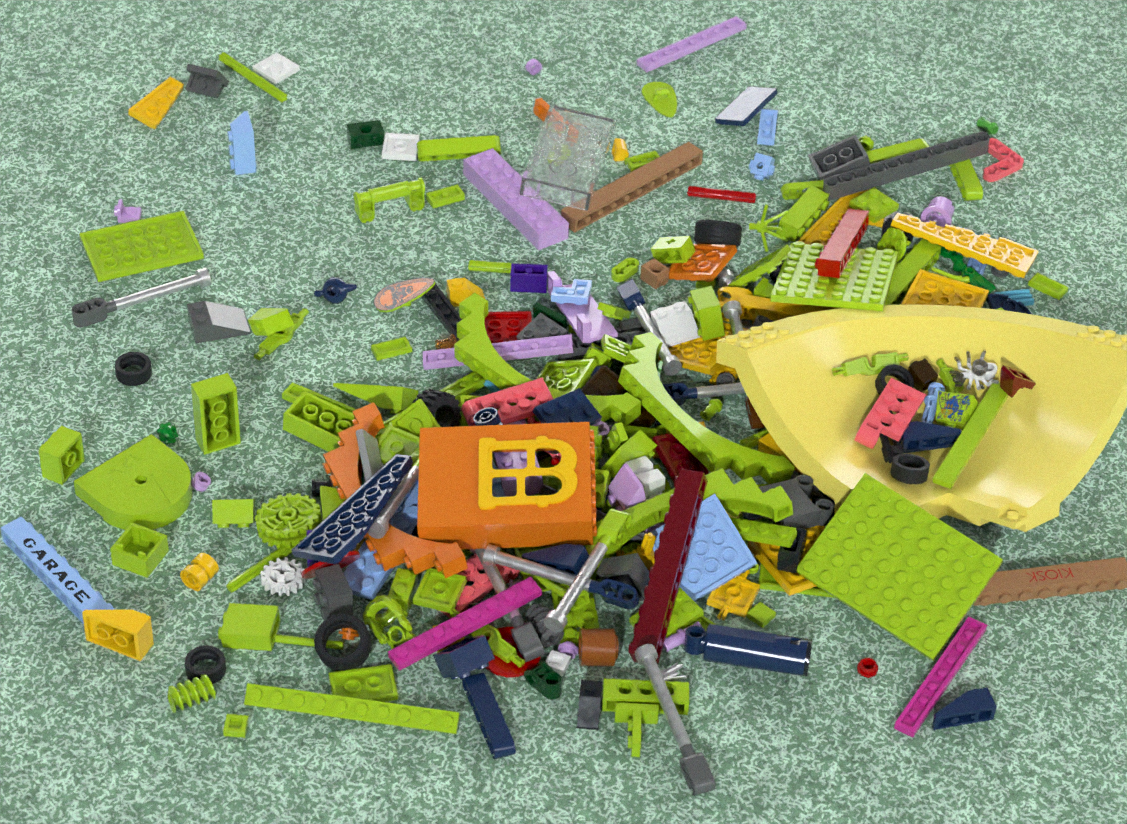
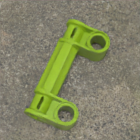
M419 177L417 180L410 182L406 180L378 188H370L368 191L361 193L354 192V209L360 221L366 223L367 221L371 222L374 220L375 203L404 197L411 211L422 210L425 206V184L423 178Z

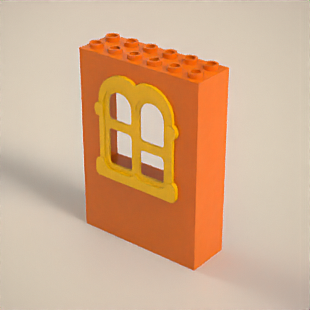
M590 422L420 428L417 516L419 538L450 544L457 542L461 549H486L489 544L500 548L545 547L566 543L572 545H593V537H597L595 442L594 430H590ZM557 450L561 454V461L554 467L537 468L535 466V451ZM527 451L526 468L498 470L492 468V453ZM528 476H555L561 481L562 487L559 492L553 495L527 496L525 494V478ZM515 477L517 479V494L513 497H494L492 495L493 478Z

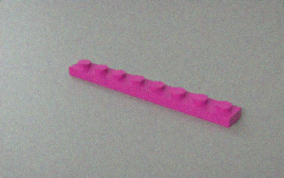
M529 577L388 651V657L400 671L542 596V589L532 577Z
M971 617L967 618L895 722L894 729L910 737L915 736L986 632L987 624Z

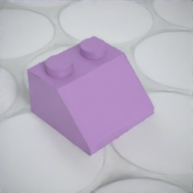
M627 463L623 464L608 486L610 493L608 501L612 507L615 506V509L619 511L646 501L643 485Z

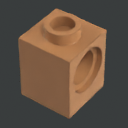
M653 258L641 266L640 279L654 289H657L667 284L669 268Z

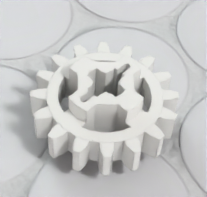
M285 557L284 561H281L279 558H277L275 563L269 561V566L264 565V571H261V585L264 586L265 591L270 590L271 595L277 592L279 597L283 593L290 596L291 591L297 593V588L302 589L303 583L306 582L301 576V572L305 569L302 568V564H296L295 559L289 562L287 557Z

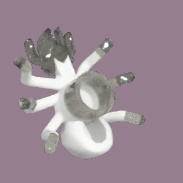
M985 350L982 352L980 359L975 360L972 366L970 352H966L967 367L969 369L961 366V361L958 357L954 358L959 371H950L949 373L951 376H955L952 379L955 383H960L955 384V387L963 386L966 379H969L967 390H970L973 379L978 391L985 389L982 384H979V381H982L987 387L992 383H999L998 380L993 379L997 373V365L983 360L986 354Z

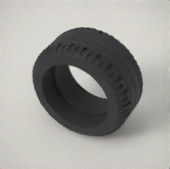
M699 220L695 224L694 241L697 244L736 245L737 248L741 243L742 227L737 223L726 221Z
M340 613L332 615V617L330 616L319 625L315 633L314 645L319 658L328 668L335 671L356 669L367 660L371 652L372 640L362 620L351 614ZM341 628L356 630L360 635V642L352 654L346 657H334L327 652L326 644L333 632Z

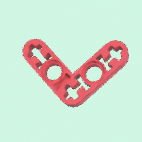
M990 138L988 153L998 159L999 162L984 169V180L995 182L1022 169L1024 159L999 140Z

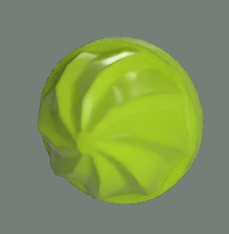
M864 135L858 139L865 152L872 150L874 142L871 137Z

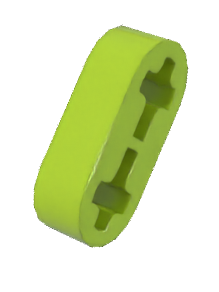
M635 258L624 259L612 268L611 279L615 282L626 281L638 272L639 261Z

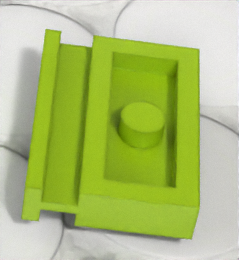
M606 334L601 339L602 354L625 363L631 345Z

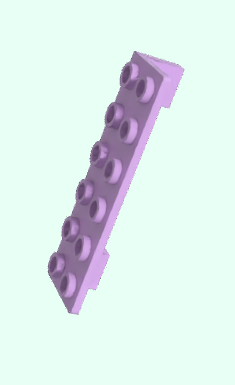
M555 271L547 272L548 293L550 296L553 286L572 288V284L562 286V280ZM591 294L588 304L556 303L582 343H592L601 340L604 334L613 338L618 337V332L608 318L602 315L603 311L597 309L598 304Z

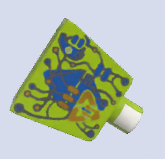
M938 391L936 421L938 425L958 428L963 431L978 407L974 395Z

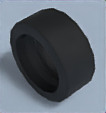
M128 352L119 356L115 361L117 380L127 386H138L147 382L152 375L149 357L140 352ZM132 365H138L143 367V369L136 372H127L123 370L126 367Z
M900 365L886 366L875 380V388L879 395H881L887 385L885 381L886 376H894L901 383L914 388L912 375Z
M898 454L893 457L890 474L894 479L902 483L921 484L927 481L930 464L926 459L918 455Z
M208 645L199 646L189 651L185 657L187 678L192 682L193 678L197 677L200 679L205 674L212 684L220 681L226 672V661L223 652L214 646ZM204 659H211L218 663L215 668L208 671H199L193 668L196 662Z

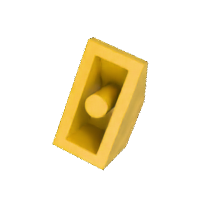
M466 278L447 280V299L454 307L459 306V303L473 293H477L485 299L483 290Z

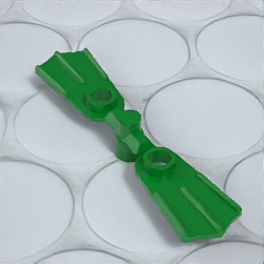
M941 246L940 255L952 260L954 271H961L962 277H969L970 282L967 284L989 290V294L996 289L990 281L981 276L975 269L967 267L963 262L962 255H956V251H949Z

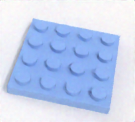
M715 494L702 501L679 586L694 602L758 564ZM665 524L651 532L656 536L653 546L654 552L659 548V535L661 530H664Z

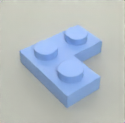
M574 279L572 288L553 286L551 302L559 304L574 303L576 305L588 304L592 280Z

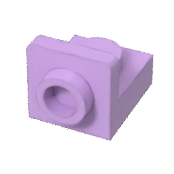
M119 199L118 205L114 207V216H117L118 223L133 222L141 218V207H123V199Z

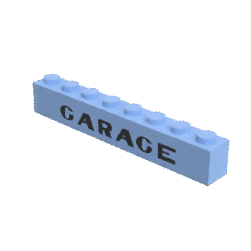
M19 517L0 527L3 542L83 624L82 612L84 610H114L110 603H106L103 600L102 595L98 591L95 592L91 588L88 580H84L79 575L77 569L72 568L66 558L60 556L55 547L49 545L44 536L35 531L30 522H26L22 517Z

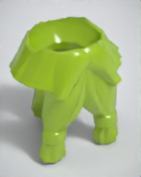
M376 596L366 605L363 612L364 624L369 626V629L374 633L379 643H387L391 649L397 646L388 641L387 632L384 627L398 619L399 623L408 632L413 629L411 623L406 619L401 605L390 596ZM382 608H388L385 613L376 615Z

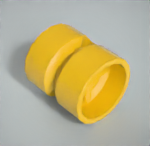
M199 553L191 561V565L188 564L181 571L180 578L187 587L200 591L207 584L208 580H211L218 573L219 566L210 555Z

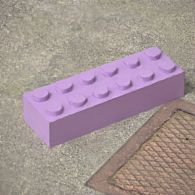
M522 419L506 425L526 424V421ZM527 451L492 453L497 470L523 469L527 467ZM535 454V466L540 468ZM528 476L525 478V494L527 496L540 493V489L544 485L542 476ZM500 477L505 496H515L517 494V479L515 477Z

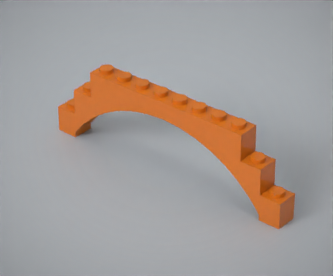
M374 402L352 411L354 415V420H352L353 426L338 432L340 441L337 444L339 448L323 454L325 463H322L326 474H331L329 478L332 485L338 487L336 490L341 500L345 499L346 501L362 486L363 466L356 431L363 429L375 438L379 430L385 428L381 413ZM389 524V529L383 538L376 539L368 533L364 536L367 539L365 542L370 552L374 551V560L377 565L381 564L384 571L405 563L407 569L411 568L416 575L435 566L437 572L441 571L444 577L448 578L468 569L465 555L457 542L450 544L421 539L407 534Z

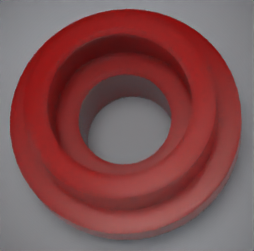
M871 658L862 659L857 665V672L866 678L874 677L878 673L876 661Z

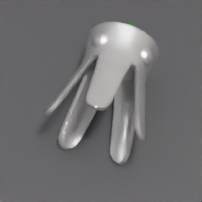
M677 662L668 669L661 670L664 681L676 682L685 680L687 678L685 675L676 676L679 674L676 671L682 668V664L677 665Z

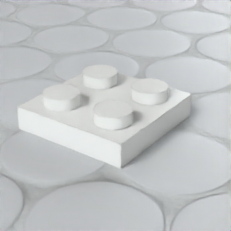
M275 53L253 65V71L272 83L277 84L300 71V67L279 53Z
M385 133L382 159L416 161V143L419 141V135Z

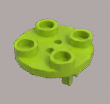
M890 227L877 243V249H893L898 251V262L904 256L906 247L911 242L907 241L908 237L905 236L901 229Z

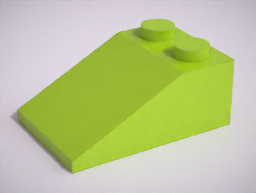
M639 430L618 448L601 470H608L611 478H615L625 462L642 456H646L650 460L655 455L653 450L658 445Z

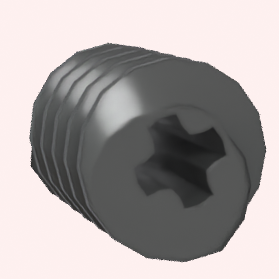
M534 604L526 611L525 618L527 622H531L543 647L558 644L564 636L563 631L559 633L553 632L544 624V619L550 608L541 604Z

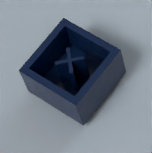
M485 635L468 637L433 655L442 677L451 678V680L468 677L472 674V670H481L489 666V661L495 659Z

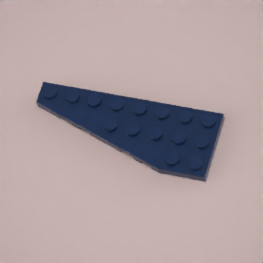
M396 454L291 550L294 557L330 564H337L342 561L343 557L353 550L364 538L413 464L411 456Z

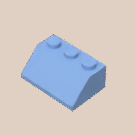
M244 111L230 123V131L227 132L228 140L231 142V145H228L230 156L232 155V159H229L230 168L234 169L235 175L256 172L254 131L249 113Z

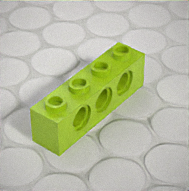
M604 678L602 711L615 712L616 703L658 704L659 714H664L650 680ZM665 681L678 714L688 715L689 682Z

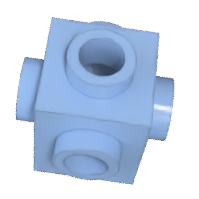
M756 153L754 160H751L749 164L750 173L758 180L769 179L770 175L774 174L775 159L771 156Z

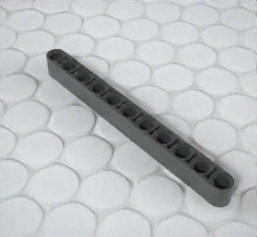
M985 132L974 133L826 177L823 182V191L830 194L828 200H834L987 154L990 135Z

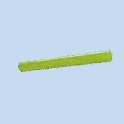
M280 634L275 636L276 643L315 647L314 638ZM328 640L326 648L343 650L344 642Z

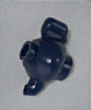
M332 276L324 282L322 290H315L313 294L315 297L324 296L332 304H339L344 301L348 292L356 290L357 286L356 284L345 283L341 278Z

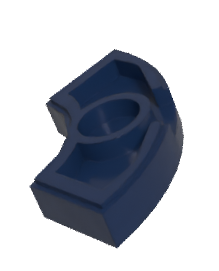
M987 295L986 301L990 309L1001 307L1005 311L1032 314L1023 303L1008 298L1009 296Z

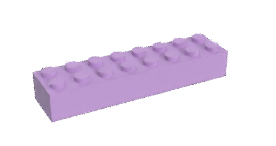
M493 148L463 159V175L538 250L568 239L569 223Z

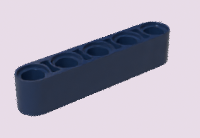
M484 672L463 678V689L467 691L466 696L471 707H474L472 710L477 722H480L479 726L484 738H487L485 741L491 755L494 754L492 756L493 759L516 754L514 740Z

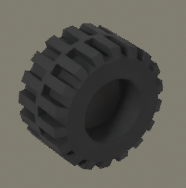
M433 389L424 390L412 402L414 403L418 399H422L440 427H458L460 424L461 407L458 406L459 401L455 399L456 397L450 393Z

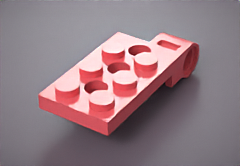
M539 378L468 400L462 405L461 411L468 425L476 426L473 420L474 415L481 409L493 407L499 409L498 414L503 425L535 416L533 413L534 408L553 400V397L543 378ZM529 397H534L535 399H534V400H529V399H527V398H529ZM510 403H517V405H515V406H511V405H509V404H510Z
M891 378L859 428L854 441L870 449L875 447L880 434L899 442L923 403L926 394Z
M476 553L466 560L468 569L457 573V575L466 576L467 582H474L473 585L464 587L455 606V609L460 613L468 610L469 604L479 602L494 589L487 574L479 573L484 568ZM496 564L505 584L509 583L510 579L514 580L520 573L519 570ZM441 611L450 619L452 618L450 617V613Z

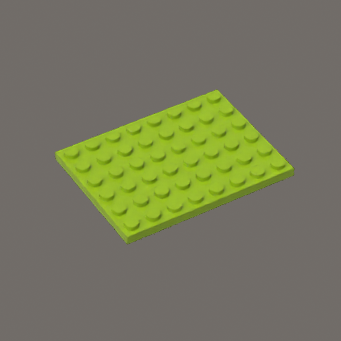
M800 241L790 244L791 251L787 254L788 258L783 262L771 293L770 302L883 311L897 263L898 251L893 249L876 250L873 247L861 249L857 247L840 278L818 276V269H815L816 258H819L820 252H823L824 245L820 243L804 244Z
M864 473L800 562L796 571L802 577L934 661L1003 563V559Z

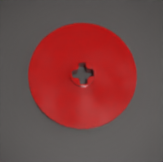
M359 551L348 552L342 561L337 564L343 568L360 558ZM317 562L301 572V576L303 579L314 578L315 570L335 564Z
M513 627L497 628L501 638L513 646L517 651V655L522 658L510 631ZM494 655L495 659L489 661V666L485 668L498 676L519 677L523 676L526 670H532L537 667L541 656L524 663L519 668L512 661L506 663Z

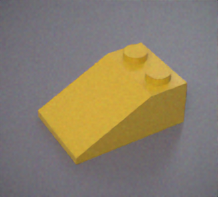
M84 610L82 612L87 641L139 661L143 659L154 644L151 616L135 610Z

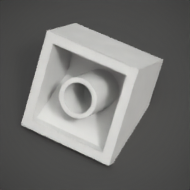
M685 301L676 302L667 307H660L650 312L652 322L667 348L700 337L697 334L698 328L692 311Z

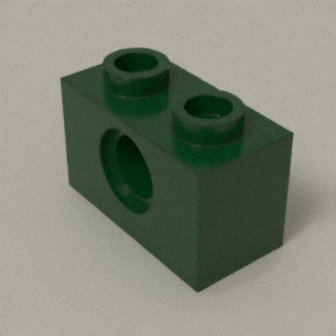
M375 120L347 124V138L351 149L383 145L385 137L381 121Z

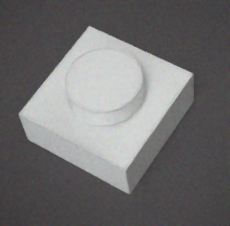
M551 650L545 662L560 676H564L571 663V656Z

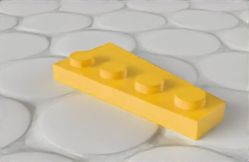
M170 76L128 110V115L148 127L156 129L182 92L184 84Z

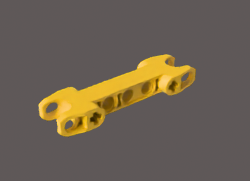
M721 287L717 291L721 309L726 302H740L742 308L741 320L755 321L758 315H762L770 320L777 321L811 312L839 309L838 307L770 302V298L753 296L750 290L740 287ZM722 293H728L731 298L724 297ZM722 312V320L729 322V319L725 318Z

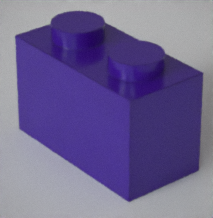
M511 263L510 292L546 293L548 265Z

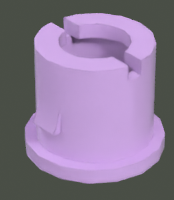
M945 197L933 198L928 207L921 213V222L934 221L937 226L945 227V224L951 225V218L954 214V206H952L951 200Z

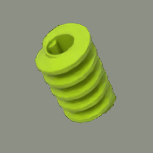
M205 674L200 679L197 677L193 678L192 682L186 680L184 685L179 682L176 684V688L173 685L168 687L167 696L173 713H176V706L184 710V703H187L191 708L193 700H195L197 705H200V698L208 702V695H211L214 700L216 699L213 684Z

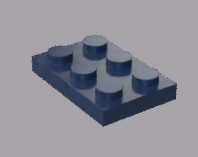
M580 388L536 406L533 410V413L541 423L590 422L591 426L600 422L602 418Z

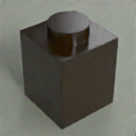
M926 359L919 362L914 361L909 366L908 371L913 377L916 390L923 392L928 389L930 383L937 381L938 374Z

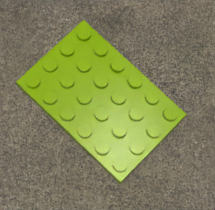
M184 210L79 233L81 243L98 282L204 259V253Z

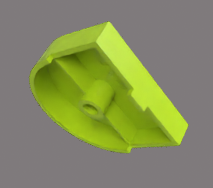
M152 434L74 481L75 495L101 515L105 522L123 530H126L131 523L151 530L164 527L183 515L192 499L191 474L188 465L178 454Z

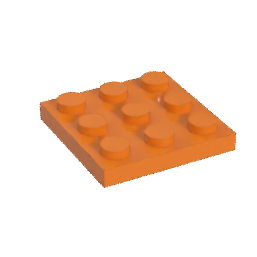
M693 244L695 252L686 263H673L669 267V279L713 281L736 254V245Z

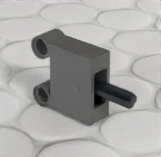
M799 475L794 479L759 487L761 492L764 493L781 485L792 501L793 515L778 522L768 518L772 524L806 529L818 525L827 526L831 521L834 505L827 499L818 500L816 505L812 503L810 497L813 479L808 475ZM742 513L745 520L754 521L766 518L758 514Z

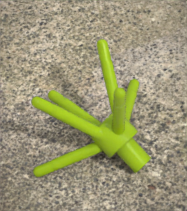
M767 204L764 206L761 220H758L757 223H749V230H757L758 233H761L765 252H768L765 233L783 241H789L785 237L770 231L782 230L781 227H775L778 225V222H770L788 214V210L765 220Z

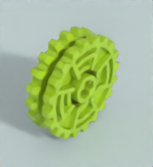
M287 493L286 496L278 495L276 499L271 498L268 500V503L261 505L262 509H258L256 511L257 515H255L259 538L262 539L263 543L268 542V546L276 545L277 548L286 545L287 549L296 546L306 537L307 530H314L322 522L320 506L318 503L316 504V500L314 498L310 499L308 495L301 496L300 493L296 495Z

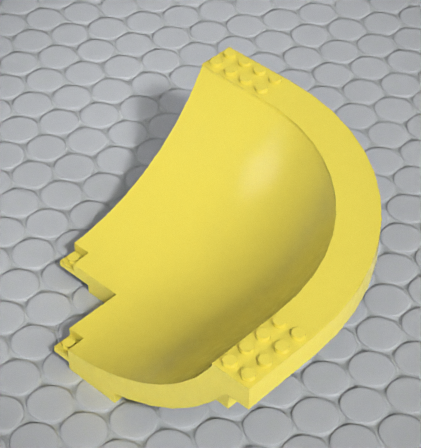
M885 305L883 311L839 308L787 317L774 322H765L761 326L751 327L749 330L739 331L735 335H727L725 338L717 340L716 363L735 368L746 395L770 435L803 475L810 476L813 479V484L835 501L834 514H836L861 477L866 473L938 519L948 515L978 526L993 522L1011 529H1018L1024 532L1029 531L1059 516L1060 503L1072 492L1096 461L1127 407V334L1119 335L1113 330H1100L1098 326H1085L1026 313L949 305ZM897 352L898 355L907 353L908 356L902 358L909 357L908 361L899 362V365L908 370L910 364L914 361L919 362L926 359L938 374L936 382L942 384L946 392L947 387L940 378V369L936 365L939 359H943L947 367H952L964 384V389L959 393L974 395L979 405L990 386L987 387L982 381H979L982 389L978 391L973 379L970 390H967L969 379L963 378L964 374L958 370L957 361H961L963 368L969 369L967 367V358L970 357L971 366L978 364L980 356L984 352L986 354L982 365L991 362L996 364L998 368L993 380L1000 383L1001 368L1004 365L1024 372L1036 385L1032 390L1025 387L1023 389L1020 388L1012 398L1008 396L953 487L949 489L932 482L934 475L952 447L904 453L923 457L930 464L927 481L921 484H907L897 481L891 476L892 463H885L880 437L873 449L854 441L859 428L880 396L875 388V380L878 374L864 376L859 373L850 376H844L843 374L834 376L832 373L839 372V370L832 372V368L841 367L842 363L862 357L867 358L871 367V357L873 355ZM894 376L885 377V381L887 384L891 378L901 382ZM927 389V390L923 391L922 393L926 394V396H927L929 391H928V389ZM924 401L911 422H921L926 406ZM935 414L933 424L938 425ZM888 437L890 445H894L892 438Z

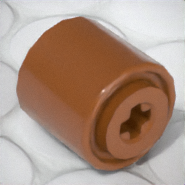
M580 628L578 638L579 665H615V661L618 658V636L613 628Z

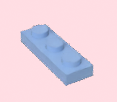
M761 109L757 144L774 146L778 110Z

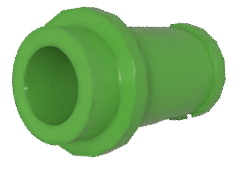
M984 117L979 118L977 121V126L986 130L989 135L996 134L999 129L997 123L990 122Z

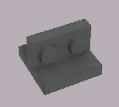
M188 63L186 70L190 73V77L185 90L218 99L221 87H228L229 81L217 70Z

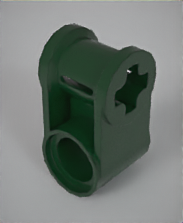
M541 661L534 669L524 672L527 683L538 690L545 698L555 700L561 696L562 678L546 662Z

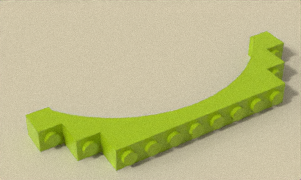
M473 293L459 303V315L462 320L457 323V337L460 340L454 344L455 358L501 390L533 381L511 367L491 344L484 325L485 317L488 315V301L477 293ZM548 387L553 399L569 393ZM628 392L623 395L611 396L585 395L602 416L600 421L606 422L609 418H613L614 421L622 422L623 426L626 427L641 415V401ZM529 397V398H527V399H529V400H534L535 398H534V397Z
M652 332L634 336L618 382L632 396L639 399L641 405L710 472L721 468L723 470L731 469L742 480L760 475L769 485L791 479L795 466L783 455L776 456L763 453L732 442L704 427L683 411L665 390L657 373L655 358H658L663 342Z
M723 468L705 475L708 482L703 501L715 494L725 510L758 514L771 518L774 522L793 515L792 501L781 485L762 493L752 477L733 484ZM675 488L645 502L638 503L631 508L622 510L632 514L630 528L619 545H610L602 559L611 558L631 538L649 527L664 521L665 514L669 512L670 508L669 499L671 494H674ZM604 518L601 519L600 521L596 522V524H597V532H598V528H599L600 524L602 523V521L604 520ZM593 537V545L582 546L586 548L587 553L590 555L599 540L597 537ZM600 563L598 564L590 579L596 580L598 576L596 573L600 566ZM559 583L560 587L564 588L565 590H568L570 587L568 585ZM582 590L570 610L574 611L590 604V592Z

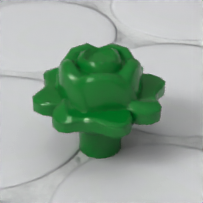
M170 422L159 425V429H157L159 440L164 441L166 445L175 443L178 437L176 426H171Z

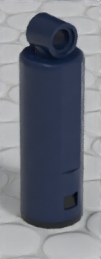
M709 624L707 631L699 626H690L686 629L684 650L691 655L703 653V660L708 662L807 677L813 639Z

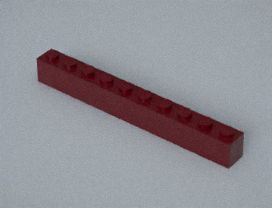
M680 469L679 476L675 478L674 494H671L669 499V512H666L664 517L665 527L659 535L660 545L654 553L655 563L649 571V585L645 586L644 603L639 607V621L634 625L633 642H630L628 653L634 662L638 663L634 652L643 645L652 644L658 654L656 662L657 665L659 664L708 482L704 472Z

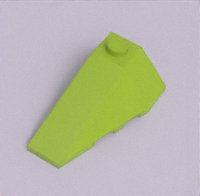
M333 383V387L369 403L374 402L376 406L390 410V414H398L413 404L412 402L416 399L419 391L398 386Z

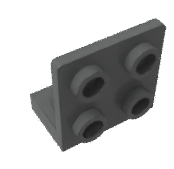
M540 313L516 338L517 340L569 334L568 330Z

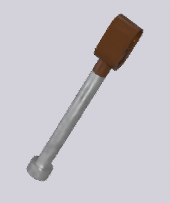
M738 301L726 302L722 306L724 317L729 319L732 334L735 335L739 331H743L740 319L742 314L741 304ZM748 396L745 397V406L751 429L766 428Z

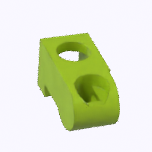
M595 469L596 508H604L611 476L608 470Z

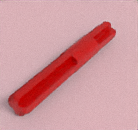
M689 186L687 195L691 197L755 203L756 201L755 193Z

